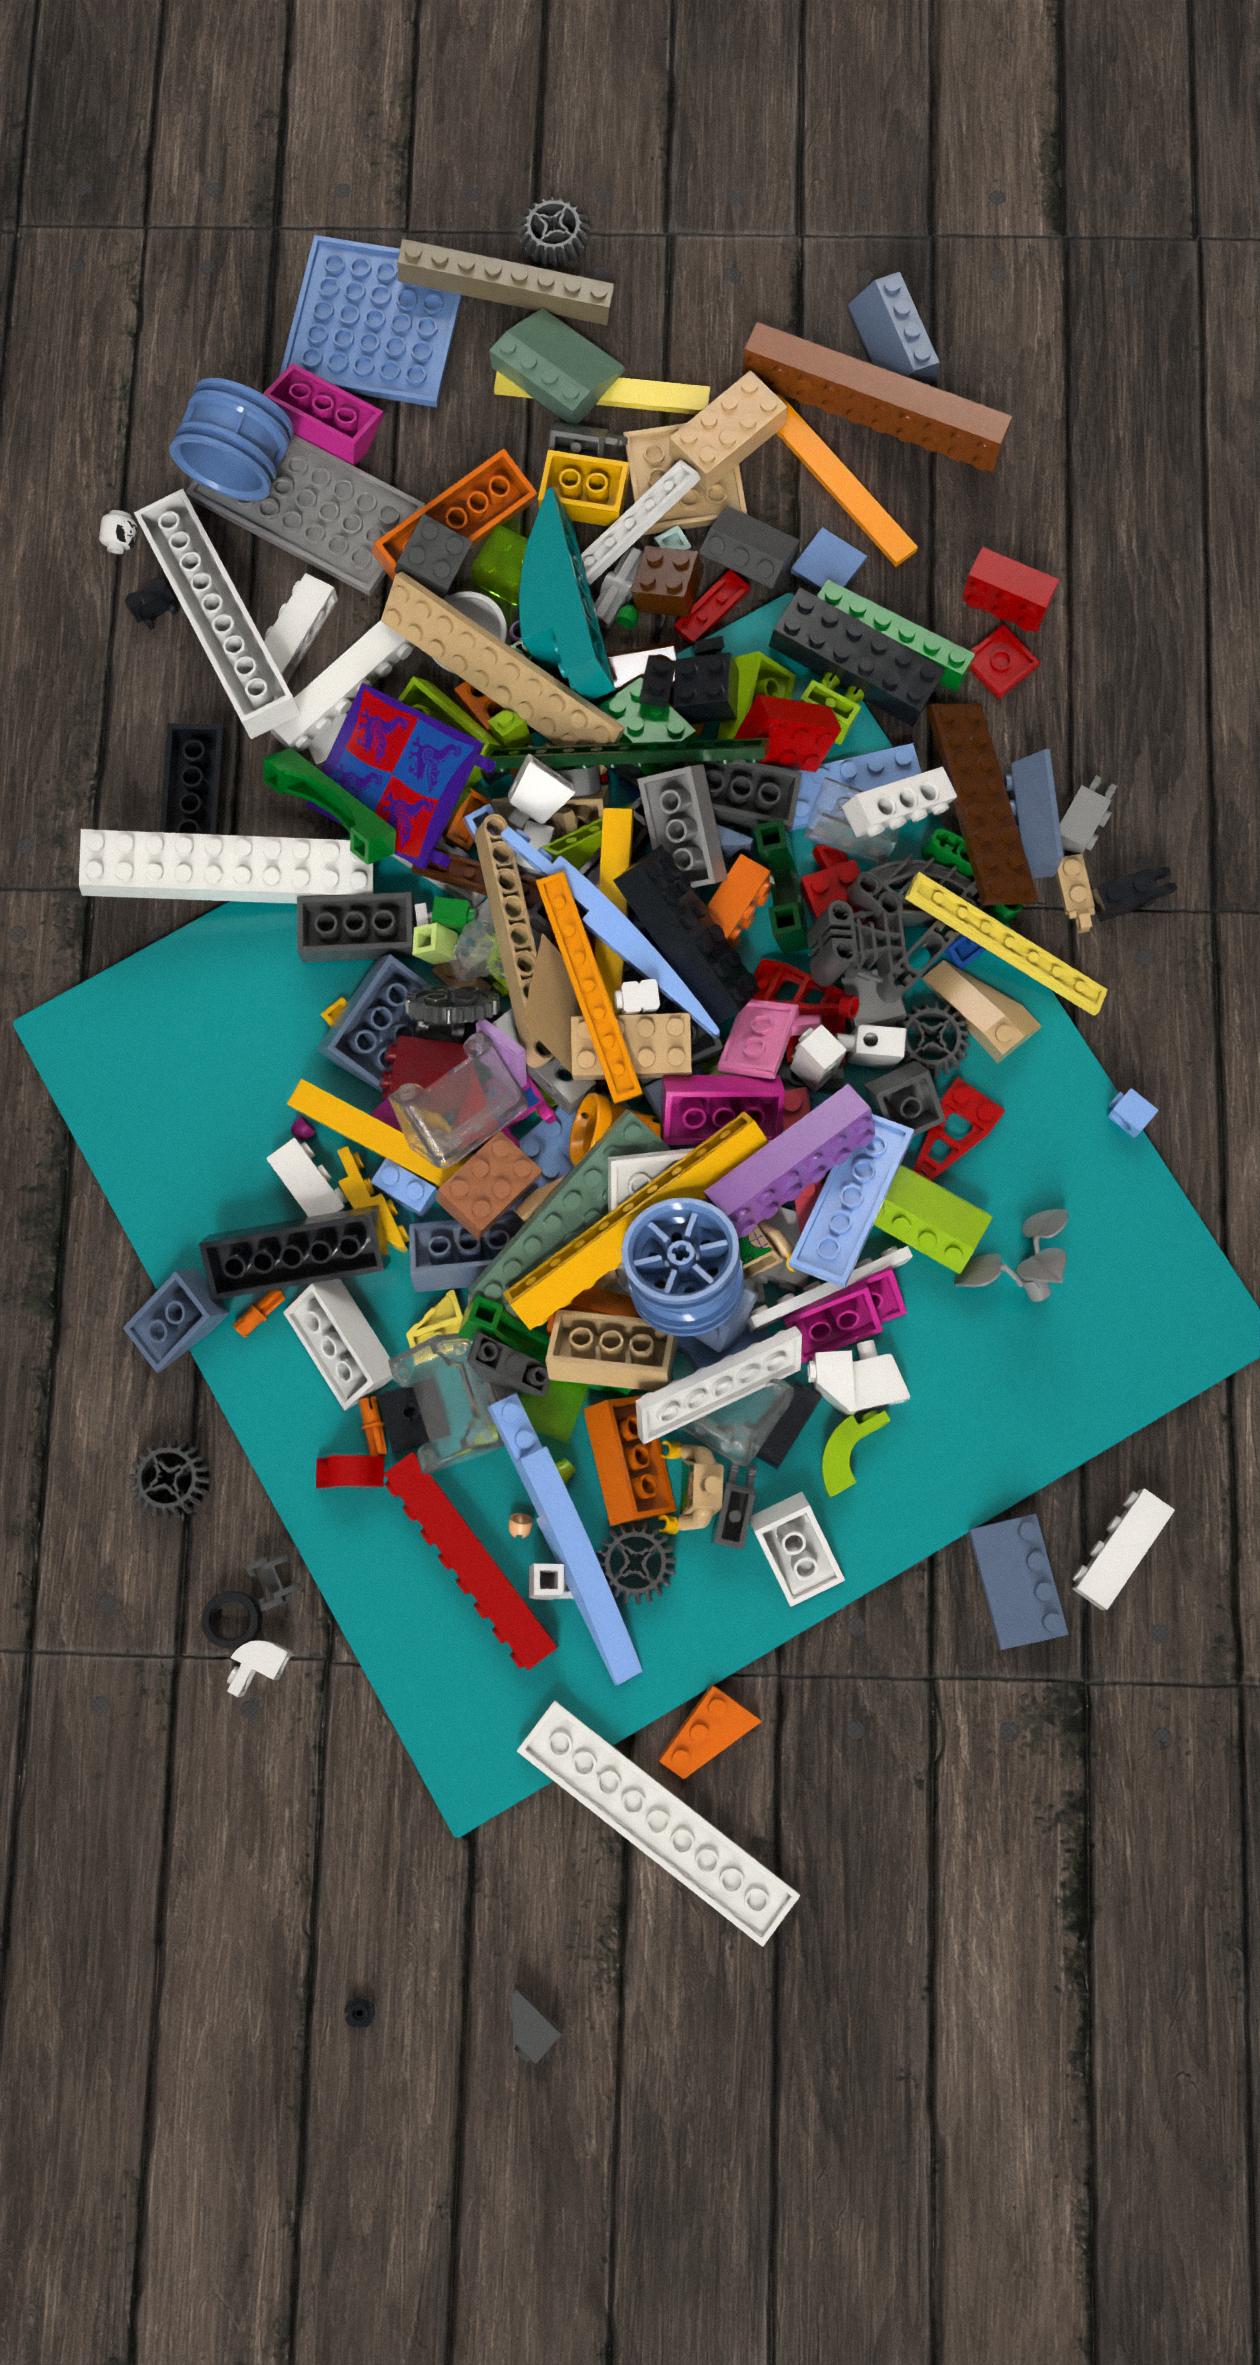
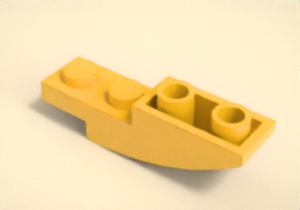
M348 1146L337 1150L348 1174V1177L338 1181L353 1209L379 1205L387 1244L402 1253L407 1252L408 1248L405 1243L409 1241V1237L404 1226H397L394 1216L398 1215L392 1199L386 1201L382 1193L374 1197L371 1196L376 1194L370 1183L369 1177L364 1179L360 1172L364 1165L358 1152L352 1154Z

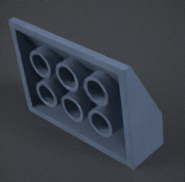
M391 954L378 957L316 1050L342 1069L382 1092L383 1088L379 1087V1081L382 1072L387 1069L388 1061L384 1057L388 1044H392L399 1036L413 1037L416 1019L415 1017H409V1014L405 1013L404 997L407 996V993H412V990H420L422 987L428 988L431 985ZM450 1001V1007H454L452 1001Z

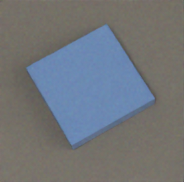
M822 527L791 567V573L818 591L822 589L827 579L846 588L867 561V555Z

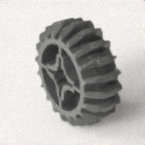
M553 195L550 201H545L541 198L539 205L532 202L531 209H525L524 217L520 218L518 230L522 250H525L527 258L533 257L535 264L542 261L546 268L551 263L555 269L558 263H563L567 266L569 259L576 262L577 255H583L584 247L588 246L590 235L588 218L586 214H583L581 206L575 207L573 200L566 203L562 196L557 201ZM568 224L574 229L573 234L568 231ZM535 231L540 233V240L534 235Z
M925 1001L921 1005V1010L916 1005H912L910 1009L911 1014L906 1011L905 1021L898 1020L895 1023V1027L906 1029L905 1060L902 1063V1067L916 1060L927 1068L929 1072H932L935 1079H938L940 1070L948 1076L951 1073L950 1067L958 1069L960 1067L959 1060H965L967 1054L963 1050H968L970 1047V1043L965 1041L969 1038L970 1032L962 1030L966 1026V1021H956L960 1015L959 1012H954L952 1015L948 1014L950 1010L949 1005L940 1010L938 1009V1001L934 1002L932 1008H929L928 1003ZM930 1020L939 1022V1024L936 1026H928L924 1022H920ZM910 1028L915 1032L914 1036L919 1041L914 1050L911 1049L907 1038ZM947 1030H949L953 1038L952 1052L946 1048L947 1044L943 1040ZM938 1034L935 1042L927 1043L923 1047L926 1038L930 1039ZM925 1054H933L937 1058L941 1057L942 1059L927 1060L921 1057Z
M170 1438L167 1447L166 1442L160 1439L157 1443L158 1450L155 1446L149 1444L147 1445L149 1455L143 1452L138 1453V1457L143 1461L141 1464L132 1463V1467L138 1469V1473L130 1474L129 1479L137 1481V1484L130 1486L129 1489L132 1492H140L135 1496L134 1501L136 1503L144 1501L141 1510L147 1512L152 1508L151 1516L157 1518L162 1512V1517L166 1520L170 1519L173 1512L175 1518L179 1519L182 1517V1508L188 1514L193 1512V1508L190 1505L191 1502L198 1506L202 1504L201 1500L197 1498L198 1494H208V1491L201 1488L202 1483L209 1484L211 1482L210 1478L202 1477V1474L210 1471V1467L199 1466L206 1458L204 1455L195 1457L198 1452L197 1447L192 1446L188 1449V1442L182 1440L178 1445L177 1440L174 1438ZM180 1455L187 1463L171 1468L164 1461L163 1457ZM154 1465L157 1474L156 1478L151 1483H149V1486L148 1477L150 1470ZM191 1471V1485L187 1493L184 1494L183 1481L190 1475ZM168 1473L175 1475V1479H173L175 1481L172 1485L164 1482L167 1479L165 1476ZM168 1490L171 1495L176 1497L177 1501L161 1503L153 1495L157 1492L162 1493Z
M634 1521L631 1522V1531L626 1532L624 1524H620L619 1529L622 1534L618 1537L613 1530H610L608 1533L614 1540L609 1543L607 1540L602 1539L601 1544L607 1547V1551L597 1550L596 1555L604 1557V1562H599L601 1568H605L604 1575L605 1578L609 1579V1587L614 1586L616 1588L613 1592L614 1599H617L620 1593L623 1592L625 1593L624 1603L628 1604L630 1595H635V1603L640 1605V1595L645 1594L647 1601L652 1602L651 1591L655 1590L657 1595H663L662 1590L658 1587L660 1583L670 1587L671 1582L664 1577L666 1574L675 1576L676 1571L667 1569V1565L677 1563V1559L673 1557L667 1558L666 1554L673 1552L674 1547L668 1546L664 1549L662 1545L668 1540L666 1535L661 1537L660 1540L655 1538L659 1533V1528L655 1527L652 1533L648 1534L646 1533L648 1523L644 1522L642 1530L637 1531V1525ZM630 1538H642L652 1544L644 1550L636 1552L631 1550L624 1541ZM617 1547L624 1555L625 1563L613 1576L611 1557ZM626 1550L631 1555H636V1558L638 1555L643 1556L648 1553L641 1562L642 1569L647 1574L646 1576L641 1571L636 1572V1569L634 1571L628 1570L623 1574L631 1564L629 1556L625 1553ZM659 1551L661 1570L657 1578L654 1579L647 1569V1561L653 1554ZM636 1574L648 1586L632 1589L621 1585L620 1582L628 1576Z

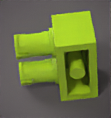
M827 672L820 683L812 679L799 701L831 707L842 729L834 742L842 745L861 709L859 703L864 698V692L859 689L856 694H853L857 687L850 686L843 697L834 692L840 684L839 678L835 675L832 681H829L832 673Z

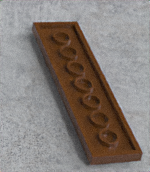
M931 704L927 709L928 717L942 766L957 795L953 800V805L982 905L1033 904L1038 899L981 704Z

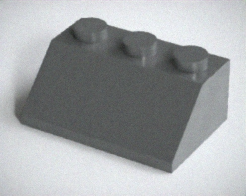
M727 505L710 527L699 554L777 592L801 540Z

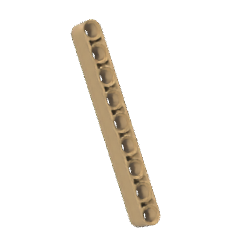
M491 814L477 828L475 842L520 1045L526 1049V1063L533 1068H540L553 1058L554 1055L522 1022L527 1001L524 991L529 993L537 951L514 850L503 842L500 835L508 827L507 821L498 814ZM488 829L492 830L495 835L491 834ZM494 856H497L501 862L497 861ZM499 882L503 883L507 889L503 888ZM505 909L511 911L513 916H510ZM512 937H515L520 944L515 943ZM518 964L522 965L525 968L526 972L522 971L518 967ZM536 1047L541 1048L544 1052V1055H541L537 1051Z

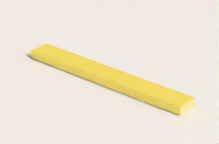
M497 371L494 386L495 395L532 398L527 392ZM619 377L596 405L697 415L709 405L710 386Z
M921 872L914 875L905 896L906 900L1094 1016L1099 1013L1108 989Z

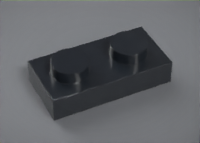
M648 656L638 702L662 709L667 708L676 663Z

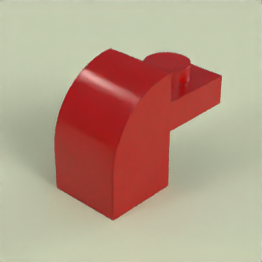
M331 1455L325 1458H317L316 1488L384 1487V1457Z

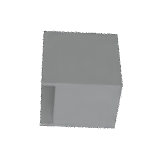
M877 969L871 970L872 974L878 976ZM856 976L851 979L847 977L841 978L842 990L846 994L858 996L860 1001L859 1010L855 1018H846L851 1033L858 1025L895 1027V1023L898 1020L905 1021L907 1013L902 997L894 1003H887L881 1000L877 994L878 982L873 980L867 981Z

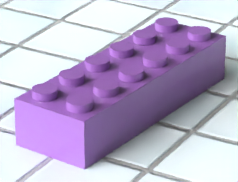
M849 1084L845 1085L705 1190L707 1202L725 1213L733 1223L738 1238L749 1235L754 1230L756 1224L763 1219H769L774 1216L780 1206L787 1201H793L798 1198L804 1188L811 1183L819 1182L829 1169L835 1165H841L858 1147H865L872 1141L875 1129L871 1107Z

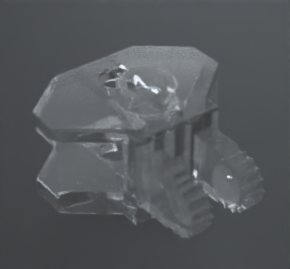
M478 918L464 925L449 961L455 978L468 983L481 975L487 977L490 973L506 979L503 964L496 961V959L500 961L502 959L498 941L490 922Z

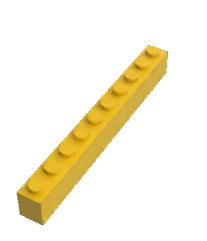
M745 1111L506 1290L503 1293L504 1297L529 1330L544 1324L550 1315L558 1309L568 1306L575 1296L583 1290L593 1287L599 1278L621 1265V1248L624 1235L631 1222L642 1211L653 1204L673 1198L684 1197L703 1201L706 1199L705 1190L767 1145L769 1141L757 1123Z

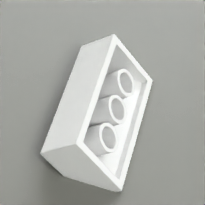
M340 1278L311 1283L283 1312L344 1411L357 1404L358 1400L368 1397L385 1386L399 1373Z

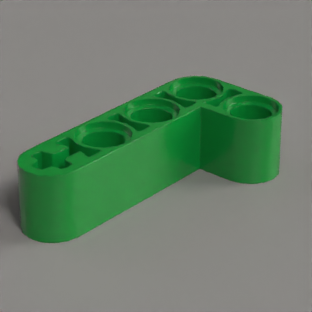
M946 829L935 830L921 848L923 859L929 861L934 857V863L951 869L957 865L958 868L955 871L975 881L963 838ZM1024 904L989 905L988 912L991 913L994 919L1006 925L1022 909Z

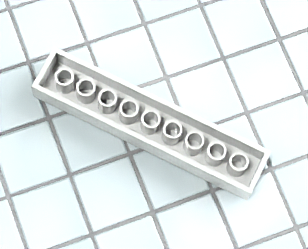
M184 490L176 491L134 512L250 739L301 715L288 686Z
M81 829L79 887L82 896L297 904V897L373 894V863L367 865L350 851V840Z

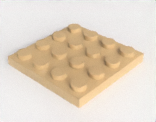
M686 423L623 432L624 436L628 438V445H625L627 461L629 462L634 503L677 463L669 455V437ZM739 464L707 491L696 483L643 535L666 532L677 525L681 530L713 525L727 505L748 515Z

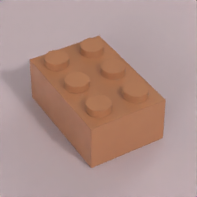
M499 1130L438 1189L435 1200L471 1235L479 1240L539 1181L543 1170Z

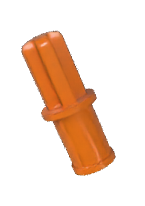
M280 1289L270 1290L256 1304L251 1303V1308L232 1326L236 1328V1331L241 1336L246 1338L261 1322L268 1320L267 1316L285 1300V1294Z
M377 1397L360 1399L358 1404L364 1425L361 1427V1431H365L369 1455L383 1456L387 1453L382 1429L385 1424L380 1419Z

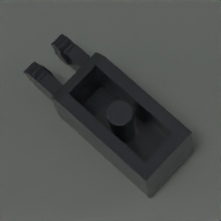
M1168 866L1153 871L1147 868L1096 885L1092 896L1095 904L1094 909L1099 921L1103 922L1148 907L1155 903L1157 898L1175 892L1177 890L1175 882L1157 887L1155 882L1171 874Z

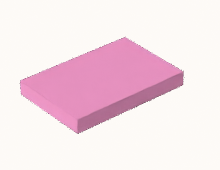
M751 999L736 1015L717 1064L718 1071L775 1079L793 1031L792 1026L799 1015V1006Z

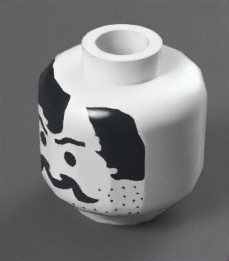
M111 510L109 514L102 517L99 540L103 545L107 546V551L114 554H123L124 550L133 548L137 524L131 519L132 516L129 513Z

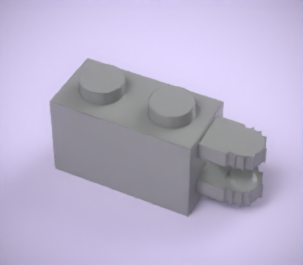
M1097 775L1089 789L1081 785L1060 823L1063 849L1075 855L1083 854L1085 849L1092 850L1099 835L1095 834L1097 827L1101 826L1104 828L1112 813L1107 809L1112 801L1110 799L1117 785L1112 783L1107 788L1104 797L1095 792L1100 786L1102 779Z

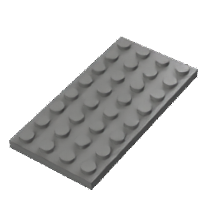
M294 434L289 442L286 453L281 459L269 495L265 499L259 501L234 499L217 493L193 480L185 492L188 499L370 597L386 574V571L371 553L374 542L426 505Z

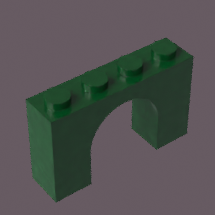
M783 819L754 825L758 852L765 868L770 870L769 881L772 883L770 888L773 907H769L768 910L773 936L783 954L811 949L808 948V928L793 842Z

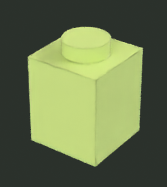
M437 922L414 927L412 955L433 965L456 961L458 933Z

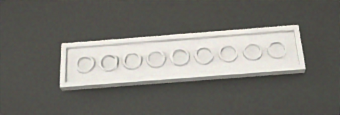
M554 1700L517 1749L518 1753L762 1947L800 1897L797 1891L557 1701Z

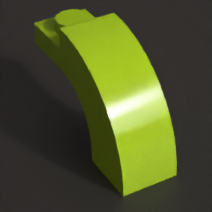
M876 1410L865 1414L860 1418L862 1423L859 1425L852 1414L840 1423L829 1437L822 1453L820 1468L822 1484L828 1499L857 1483L850 1468L851 1451L860 1439L891 1421L885 1410L879 1414Z

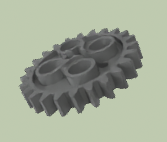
M457 984L449 987L446 985L422 987L420 990H412V993H407V996L404 997L405 1013L409 1014V1017H415L416 1020L424 1019L425 1022L440 1023L446 1021L447 1024H450L453 1021H457L461 1024L463 1022L485 1020V1017L492 1018L493 1015H497L498 1011H500L499 994H495V991H488V988L479 989V986L464 985L458 987ZM451 1000H454V1007H450Z

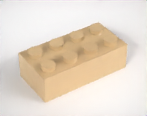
M750 370L669 437V455L676 462L681 459L696 470L701 478L697 483L707 491L786 425L788 406Z
M690 1013L615 1015L637 1079L662 1078V1075H692ZM571 1016L572 1077L574 1080H606L584 1016Z
M558 1309L546 1355L549 1380L657 1391L671 1383L678 1336L658 1331L642 1318Z

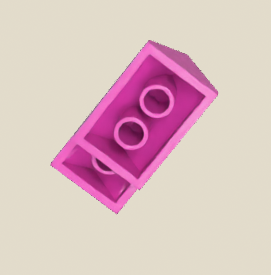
M889 1266L784 1316L783 1323L786 1330L796 1326L802 1334V1364L812 1360L816 1352H832L882 1332V1323L907 1314L892 1267Z

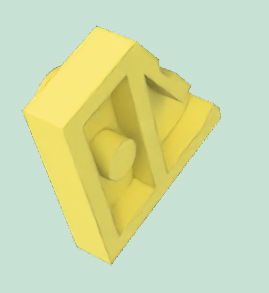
M454 1289L449 1290L446 1296L406 1333L416 1363L472 1344L471 1340L457 1335L463 1314Z

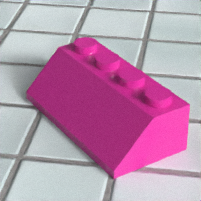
M293 363L263 393L264 396L276 403L290 418L294 427V435L353 466H356L369 451L384 411Z
M662 1075V1140L667 1145L701 1144L744 1111L757 1123L767 1140L775 1139L782 1132L785 1089L780 1075H776L775 1079L745 1075Z

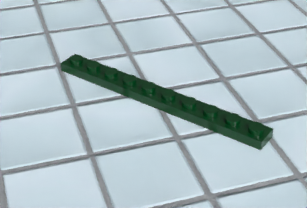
M769 738L496 748L490 749L484 757L496 762L495 772H506L511 768H521L528 753L552 770H561L566 766L588 769L593 767V765L616 768L621 764L644 767L649 763L671 766L677 762L700 765L705 763V761H717L719 764H728L734 760L756 763L766 758L770 750Z

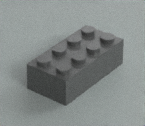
M734 760L728 764H719L717 761H705L703 763L717 823L755 831L754 825L783 819L788 833L790 832L794 823L802 777L801 772L761 763H747L745 760ZM684 762V767L695 766Z
M412 892L297 897V952L302 962L374 960L389 954L395 958H417L412 955L414 927H416L415 901Z

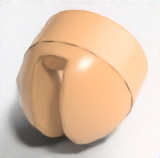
M522 1513L510 1515L508 1523L510 1534L514 1538H516L517 1534L521 1535L522 1539L527 1537L532 1530L533 1518Z

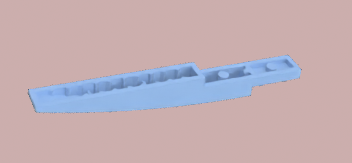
M508 826L500 834L505 844L544 877L564 871L575 904L587 913L582 919L583 926L646 980L655 979L658 984V990L684 1013H690L691 1019L713 1038L717 1039L720 1036L718 1027L666 960L630 920L584 875L561 855L552 864L553 858L541 847L538 850L529 844L531 839L519 828L514 831Z
M517 1393L488 1406L487 1409L538 1513L539 1518L536 1521L557 1564H564V1579L609 1674L615 1686L643 1672L605 1575L547 1446L542 1448Z

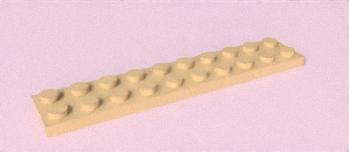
M404 572L395 575L380 620L503 708L517 712L518 716L524 719L527 725L557 746L619 744L626 727ZM599 765L600 776L608 769L604 765Z

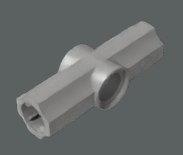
M634 547L628 548L624 552L615 570L610 571L602 583L601 594L594 604L601 629H609L620 608L623 605H627L632 598L631 590L643 555L642 551Z

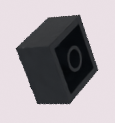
M731 652L676 659L673 708L690 725L737 719L739 670Z

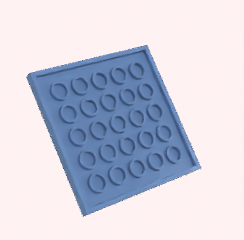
M314 235L280 375L293 363L348 393L438 407L463 295L399 282L397 269L399 248Z

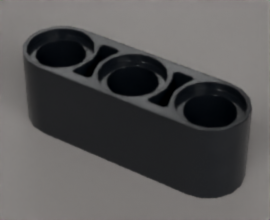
M796 1381L752 1454L777 1470L822 1396Z

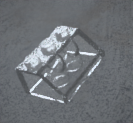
M824 777L808 820L805 838L879 866L885 864L897 844L900 827L891 830L889 826L883 832L873 837H869L868 834L856 837L842 806L856 794L864 791Z

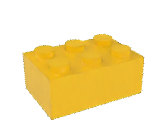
M548 450L538 496L539 509L546 490L553 487L572 521L610 527L623 515L630 480L629 462Z

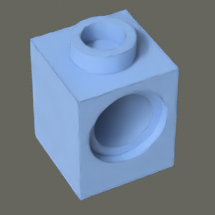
M1131 1088L1125 1095L1119 1092L1109 1104L1113 1110L1107 1117L1135 1138L1159 1110Z

